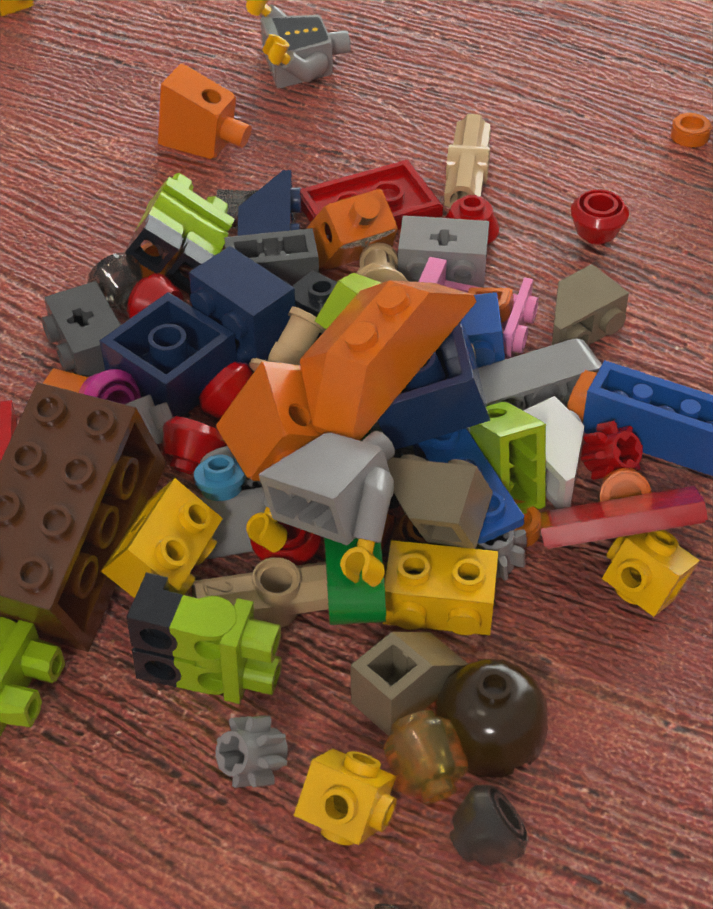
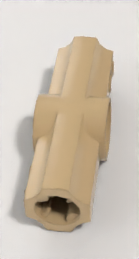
M467 114L463 120L458 121L454 142L449 144L444 191V205L451 208L456 200L466 195L481 197L483 184H487L491 130L490 124L486 123L481 115Z
M283 558L265 559L257 564L251 573L194 581L192 584V596L198 599L207 596H220L227 599L233 606L237 598L253 601L254 619L278 624L282 628L292 623L297 614L328 609L326 562L296 566L291 561Z

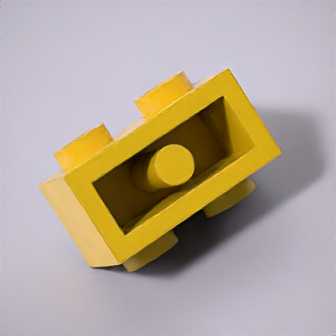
M174 478L148 500L101 572L133 598H135L146 572L167 577L169 591L185 595L195 581V576L190 573L195 565L201 564L217 544V541L212 536L223 518Z
M391 540L384 583L386 622H383V624L396 625L410 630L425 628L452 631L459 635H490L498 551Z

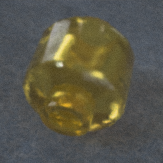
M424 710L409 714L393 723L391 726L392 733L386 739L383 748L391 772L396 776L395 783L399 792L410 797L422 796L425 804L436 803L454 795L457 792L455 783L467 773L469 767L460 739L451 721L444 717H435L433 711Z

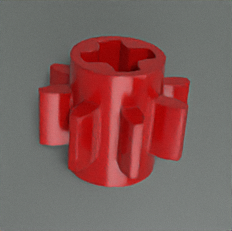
M615 421L597 424V432L583 436L585 443L580 458L585 467L592 472L591 479L605 478L610 472L619 468H631L640 471L639 463L642 459L643 445L639 438L632 433V426L618 428Z

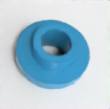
M223 454L208 457L194 470L195 485L201 490L205 498L213 501H226L236 497L241 492L242 485L246 480V475L236 459Z

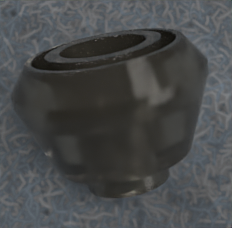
M124 252L115 253L102 259L91 269L87 283L97 282L112 309L127 310L128 299L134 286L144 278L142 265L134 255Z
M474 785L452 816L454 829L450 831V838L454 847L464 860L469 863L476 860L482 866H490L522 858L525 854L529 837L519 814L505 795L492 785Z

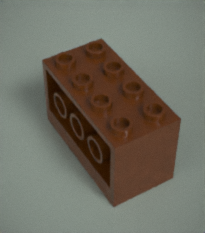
M39 382L36 383L0 462V617H5L16 623L18 620L34 623L38 637L89 652L116 586V583L102 573L101 570L148 500L153 497L166 465L163 455L136 407Z

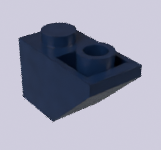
M282 170L239 206L237 236L300 230V223H293V213H301V188L293 187L291 170Z

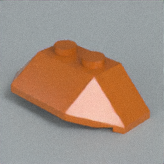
M394 280L361 290L300 359L312 424L316 432L321 434L335 433L361 441L476 303L475 296L436 283Z

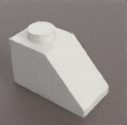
M553 396L523 411L546 424V498L556 509L571 506L584 425L575 412L568 410Z

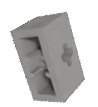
M403 215L398 246V271L408 281L419 282L429 257L447 260V281L484 288L489 221Z

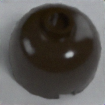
M481 659L468 663L447 678L435 704L434 732H436V740L438 744L441 742L442 747L450 754L449 760L455 766H458L459 769L461 768L466 772L479 777L497 778L514 774V768L524 765L529 760L530 765L538 758L546 741L548 730L546 698L533 677L518 665L502 659Z

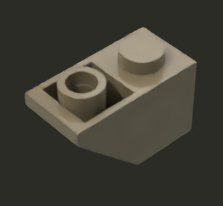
M593 264L560 280L557 289L551 345L577 338L584 340L587 345H590L607 335L616 333L624 326L626 320L629 292Z
M403 455L401 458L392 457L388 460L389 471L394 480L393 493L425 541L428 543L476 549L493 494L478 467L464 460L453 459L448 463L426 461L415 455Z
M391 632L351 664V703L391 738L438 698L447 678L468 663L430 632Z

